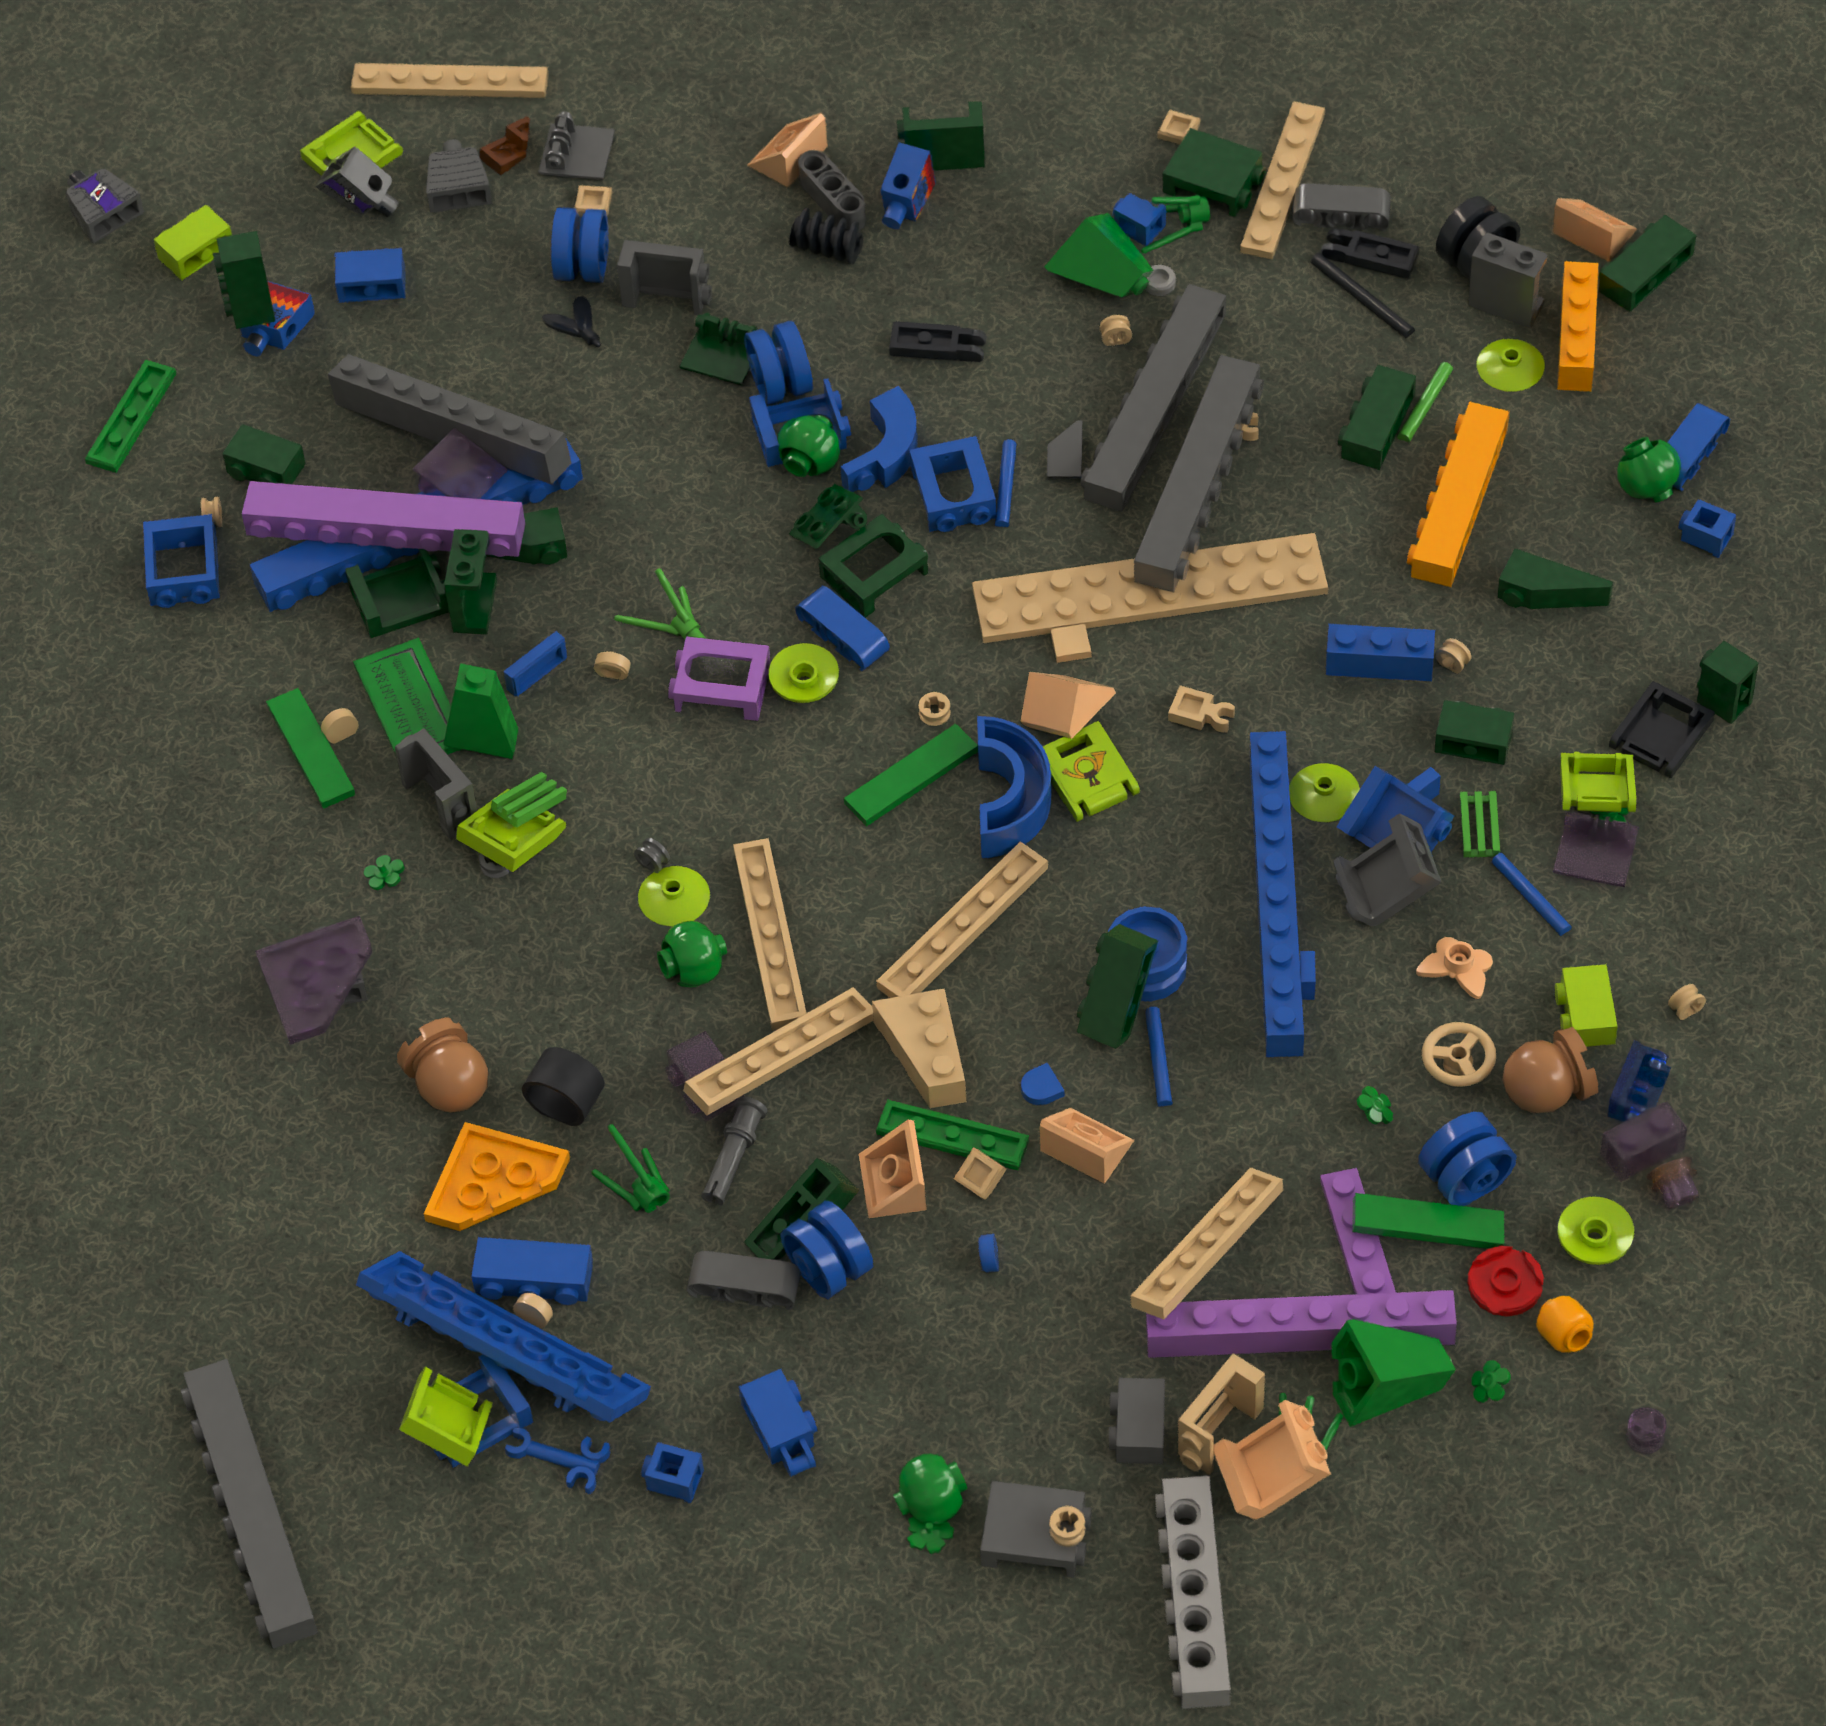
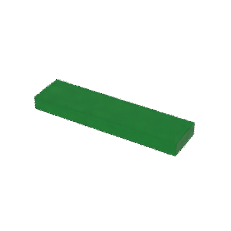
M145 359L85 457L86 464L117 473L176 376L175 368Z
M299 688L266 701L272 717L322 808L324 809L356 795L354 787Z
M954 724L846 796L844 804L867 827L977 753L978 745L957 724Z
M888 1099L876 1128V1135L885 1136L909 1119L914 1121L919 1146L966 1158L972 1149L976 1148L1005 1168L1019 1171L1029 1143V1135Z
M1355 1193L1353 1198L1352 1232L1488 1249L1504 1246V1211Z

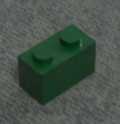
M244 424L240 426L222 453L227 473L238 481H245L247 479L254 482L293 484L306 465L302 445Z
M1723 641L1715 650H1708L1699 664L1701 675L1696 685L1698 689L1697 703L1714 711L1717 716L1732 724L1753 702L1759 662L1726 641Z
M1444 700L1436 731L1435 753L1505 765L1513 733L1515 713L1504 711L1500 708L1470 705L1462 701Z

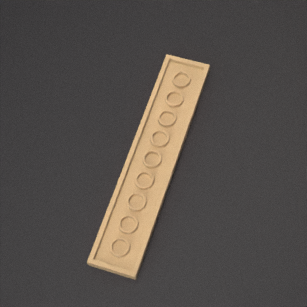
M1315 533L1199 549L1195 554L1190 553L1187 576L1185 580L1179 579L1174 592L1134 582V559L972 582L982 640L983 643L1051 634L1050 629L1085 624L1086 628L1328 594L1327 580Z

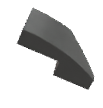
M1077 420L1048 444L1047 479L1082 478L1083 420Z

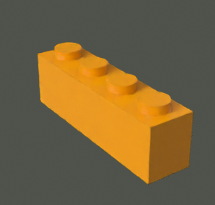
M1564 261L1557 390L1592 391L1598 263Z

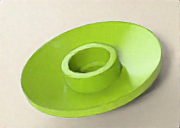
M1502 339L1492 342L1480 352L1477 358V371L1482 380L1495 389L1508 392L1522 391L1532 387L1541 379L1545 369L1541 353L1533 345L1518 339ZM1508 357H1512V358H1516V359H1514V360H1509V359H1507V358H1508Z
M801 643L781 650L771 661L768 675L773 690L779 696L792 702L807 703L825 697L834 689L839 678V668L835 657L825 648L815 644ZM803 676H807L810 678L808 680H799V678Z
M1328 763L1305 767L1293 777L1289 785L1290 802L1293 808L1303 817L1316 822L1340 820L1360 790L1357 780L1349 771ZM1328 784L1330 787L1323 789L1319 785Z
M682 866L665 867L659 873L653 872L644 880L638 893V903L643 914L651 921L664 926H674L681 922L694 921L705 911L710 899V890L706 880L698 872ZM677 887L679 889L676 892L667 891L669 888Z
M1586 1197L1574 1201L1562 1212L1558 1222V1238L1564 1250L1573 1258L1587 1264H1608L1618 1260L1629 1250L1634 1238V1225L1628 1212L1618 1203L1603 1197ZM1592 1232H1597L1602 1238L1592 1239L1588 1235Z

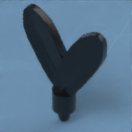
M578 296L573 302L575 320L559 314H545L542 316L543 322L548 327L571 336L582 337L589 346L592 344L597 348L601 346L599 336L592 330L590 302L584 296Z

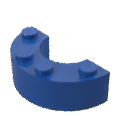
M977 716L979 770L994 772L1004 777L1011 784L1010 789L1004 796L993 802L980 804L982 858H992L1009 853L1020 841L1027 844L1042 829L1051 808V770L1044 748L1027 730L1004 719Z

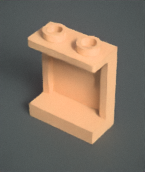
M1287 1400L1279 1404L1281 1415L1243 1440L1234 1443L1222 1439L1213 1445L1214 1455L1236 1512L1255 1520L1265 1517L1331 1474L1326 1463L1327 1452L1324 1446L1317 1440L1313 1429L1314 1419L1311 1413L1304 1406H1299Z

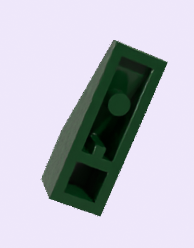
M558 507L524 514L525 528L518 557H498L486 554L489 557L528 564L543 563L546 565L555 564L560 559L568 558Z
M1514 549L1499 578L1497 598L1502 599L1511 607L1522 606L1528 609L1609 606L1613 582Z
M816 1158L744 1243L758 1258L779 1260L786 1255L781 1241V1232L798 1219L808 1222V1213L825 1200L834 1203L843 1210L860 1190L836 1166Z

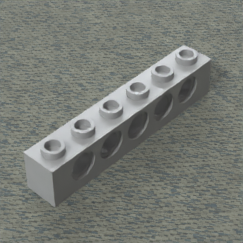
M1209 1476L1162 1479V1494H1155L1157 1518L1164 1517L1165 1529H1158L1160 1553L1168 1552L1169 1564L1162 1565L1163 1588H1171L1172 1600H1165L1166 1623L1174 1624L1175 1636H1168L1170 1660H1178L1179 1672H1172L1173 1696H1181L1182 1709L1229 1706L1230 1681ZM1187 1518L1192 1520L1193 1523L1189 1525H1181L1177 1523V1521L1179 1519ZM1190 1553L1197 1556V1558L1184 1560L1180 1556ZM1187 1589H1196L1201 1593L1196 1596H1188L1183 1592ZM1198 1624L1204 1627V1629L1199 1632H1192L1187 1627ZM1201 1660L1208 1665L1203 1668H1195L1190 1663Z

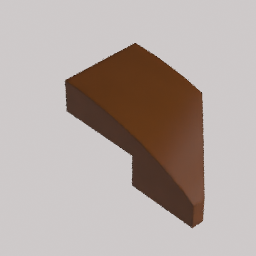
M526 116L507 125L505 137L480 148L479 158L500 176L526 158L530 118Z

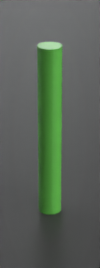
M1442 362L1399 432L1398 439L1406 442L1411 441L1453 371V367L1449 363Z

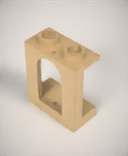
M1233 1353L1178 1420V1455H1180V1459L1186 1467L1193 1471L1201 1469L1209 1475L1213 1472L1214 1436L1211 1434L1234 1406L1253 1419L1257 1418L1264 1409V1372ZM1224 1388V1392L1222 1393V1395L1218 1398V1400L1213 1404V1406L1208 1410V1412L1196 1425L1195 1422L1200 1418V1416L1204 1413V1411L1209 1407V1405L1213 1402V1400Z

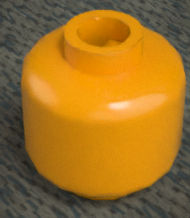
M1559 1296L1546 1301L1542 1305L1537 1317L1536 1327L1540 1335L1555 1350L1561 1353L1577 1352L1587 1346L1592 1338L1594 1321L1590 1313L1577 1300L1570 1296Z

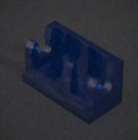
M1633 1041L1610 1097L1607 1117L1647 1130L1671 1071V1067L1663 1064L1668 1060L1669 1056L1667 1054L1641 1045V1042Z

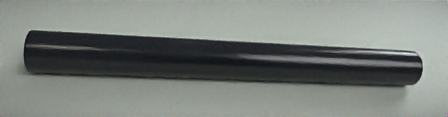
M1321 253L1313 256L1311 264L1404 338L1415 332L1414 327Z

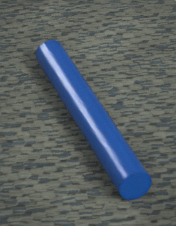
M1010 439L1005 440L1002 447L995 520L996 527H1009L1016 455V442Z
M1503 853L1497 854L1492 859V864L1560 936L1571 930L1572 926Z
M1149 1007L1145 1010L1157 1103L1158 1107L1172 1105V1096L1160 1009L1158 1007Z

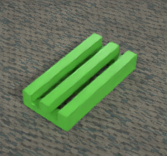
M540 772L493 799L491 810L517 828L564 801L567 789L563 786L557 789V782L553 779L546 781L547 775ZM545 794H548V795H546V796L542 797L541 799H539V800H537V801L534 802V800L540 798L541 796H543V795H545ZM523 807L522 810L516 812L515 814H512V813H514L515 811H517V810H519V809H521V808Z
M1482 791L1475 792L1474 796H1468L1467 792H1460L1463 857H1495L1500 853L1496 791H1489V795L1482 796ZM1483 803H1489L1492 849L1485 848ZM1468 804H1475L1478 849H1471Z

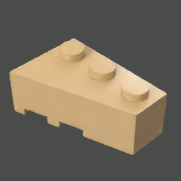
M945 989L872 1001L875 1026L890 1045L894 1055L898 1057L929 1108L966 1102L965 1078Z

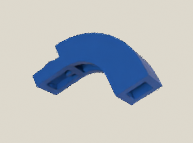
M899 386L870 400L871 420L884 435L882 441L871 451L840 466L842 486L851 492L858 489L861 491L867 490L877 479L886 488L903 476L910 467L909 450L917 448L916 415L911 401Z

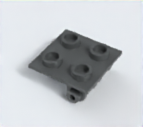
M560 112L555 117L554 123L550 125L539 174L603 180L615 129L574 125V120L569 112Z

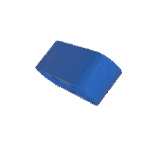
M1700 403L1694 406L1667 442L1675 448L1681 461L1679 478L1673 485L1674 488L1680 491L1684 490L1681 487L1687 479L1691 480L1701 467L1699 463L1703 457H1708L1718 444L1716 440L1721 433L1726 434L1730 424L1729 417Z
M821 586L795 607L796 615L801 622L805 620L813 627L811 630L825 642L829 640L837 647L835 650L849 662L851 660L856 662L861 667L859 668L860 671L865 670L889 651V642L884 634L826 586Z

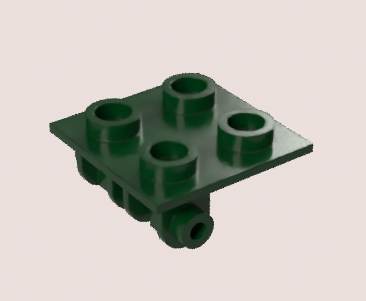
M707 312L704 315L698 314L695 320V327L699 329L679 368L742 385L750 370L745 348V333L757 330V326H747L738 323L736 320H733L730 324L728 318L724 317L720 321V318L711 316Z
M834 484L819 495L818 502L809 512H805L797 518L794 528L789 534L795 539L817 549L840 523L856 530L861 529L867 523V514L858 505L863 498Z

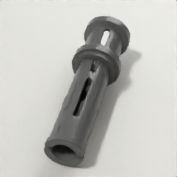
M739 1097L735 1102L736 1112L731 1123L726 1124L723 1131L726 1140L706 1187L701 1194L704 1201L712 1202L713 1197L717 1198L715 1204L721 1206L724 1204L726 1194L746 1147L749 1148L755 1143L756 1128L760 1119L766 1117L768 1110L763 1103L751 1097Z

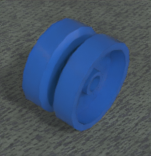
M558 207L554 215L551 240L552 272L555 281H573L580 268V274L585 282H603L609 249L606 210L587 209L580 221L576 208Z
M790 320L774 325L772 339L764 329L745 333V348L751 374L759 393L763 394L766 405L782 401L786 391L785 386L793 396L812 392L813 381L810 364L802 338L793 321Z
M1143 906L1131 909L1117 917L1108 929V932L1118 924H1121L1159 940L1141 1001L1151 1002L1163 999L1177 991L1186 977L1187 935L1183 924L1173 914L1155 907Z
M1470 1112L1453 1119L1435 1132L1422 1148L1418 1164L1433 1182H1438V1189L1451 1205L1466 1206L1499 1187L1513 1170L1517 1155L1502 1137H1497V1130L1482 1112Z
M825 1200L808 1213V1222L798 1219L781 1232V1241L791 1263L799 1268L801 1276L822 1298L830 1299L846 1287V1277L857 1280L873 1268L872 1255L861 1233L851 1219L830 1201Z

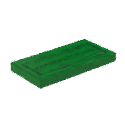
M419 637L353 661L356 672L395 756V746L406 736L413 735L423 728L447 755L462 750L443 745L451 705Z

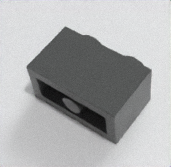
M1119 1378L1118 1392H1111L1110 1415L1117 1416V1427L1109 1426V1450H1116V1463L1163 1464L1165 1379Z

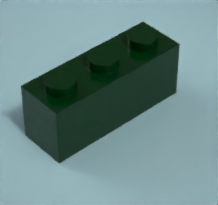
M1664 215L1655 224H1649L1634 243L1629 242L1612 262L1608 261L1601 268L1598 276L1600 279L1599 292L1631 312L1694 255L1696 234L1667 215Z
M257 231L217 238L219 252L213 253L216 272L224 273L218 275L221 295H229L223 297L226 317L233 316L236 329L276 322Z
M1377 364L1372 377L1367 376L1364 380L1360 402L1355 401L1352 405L1348 427L1343 426L1340 430L1337 445L1341 446V459L1380 470L1415 396V375Z
M1121 924L1100 936L1096 945V953L1099 954L1096 965L1091 968L1086 980L1089 991L1087 997L1081 1001L1076 1016L1080 1019L1077 1033L1115 1049L1129 1038L1159 940Z

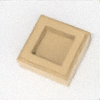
M1169 110L1158 131V138L1181 144L1190 128L1198 129L1200 118Z
M579 185L574 207L579 216H583L587 209H605L608 216L612 188Z
M1085 624L1050 629L1057 663L1091 658V648Z
M973 1148L954 1177V1180L986 1200L1007 1168L980 1150Z

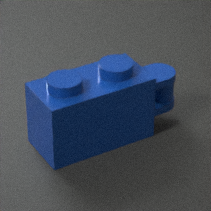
M779 1369L739 1386L741 1404L771 1463L775 1464L782 1461L790 1477L815 1467L816 1462L810 1448L814 1447L813 1433L817 1432V1426L810 1411H802L798 1403L802 1401L801 1395L794 1380L787 1382L782 1370ZM802 1453V1455L791 1459V1456Z

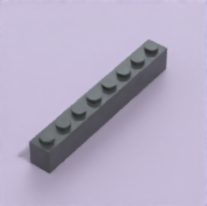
M1188 284L1183 295L1176 297L1172 308V316L1170 320L1165 319L1162 323L1157 344H1151L1144 369L1139 368L1137 370L1133 383L1134 387L1131 393H1125L1118 418L1113 417L1107 430V438L1104 443L1100 442L1098 444L1092 467H1086L1083 472L1080 485L1084 487V500L1123 512L1226 315V295Z
M347 354L328 373L335 403L346 409L551 485L572 464L564 432Z
M1220 355L1134 559V582L1174 592L1179 579L1185 580L1189 569L1190 553L1195 554L1199 546V531L1201 527L1206 528L1209 523L1211 502H1217L1222 488L1220 480L1223 475L1228 476L1230 472L1233 449L1239 450L1243 438V430H1241L1243 424L1249 425L1254 410L1252 403L1254 399L1259 400L1262 395L1264 380L1260 379V364Z
M228 1359L183 1373L187 1388L180 1390L187 1411L195 1409L198 1418L191 1421L197 1443L206 1442L208 1451L201 1453L208 1475L216 1473L219 1482L212 1485L218 1507L226 1505L229 1516L222 1518L229 1540L237 1538L240 1548L233 1550L239 1572L248 1571L251 1581L243 1584L250 1605L258 1603L261 1610L260 1615L254 1616L261 1639L269 1637L274 1649L318 1634Z

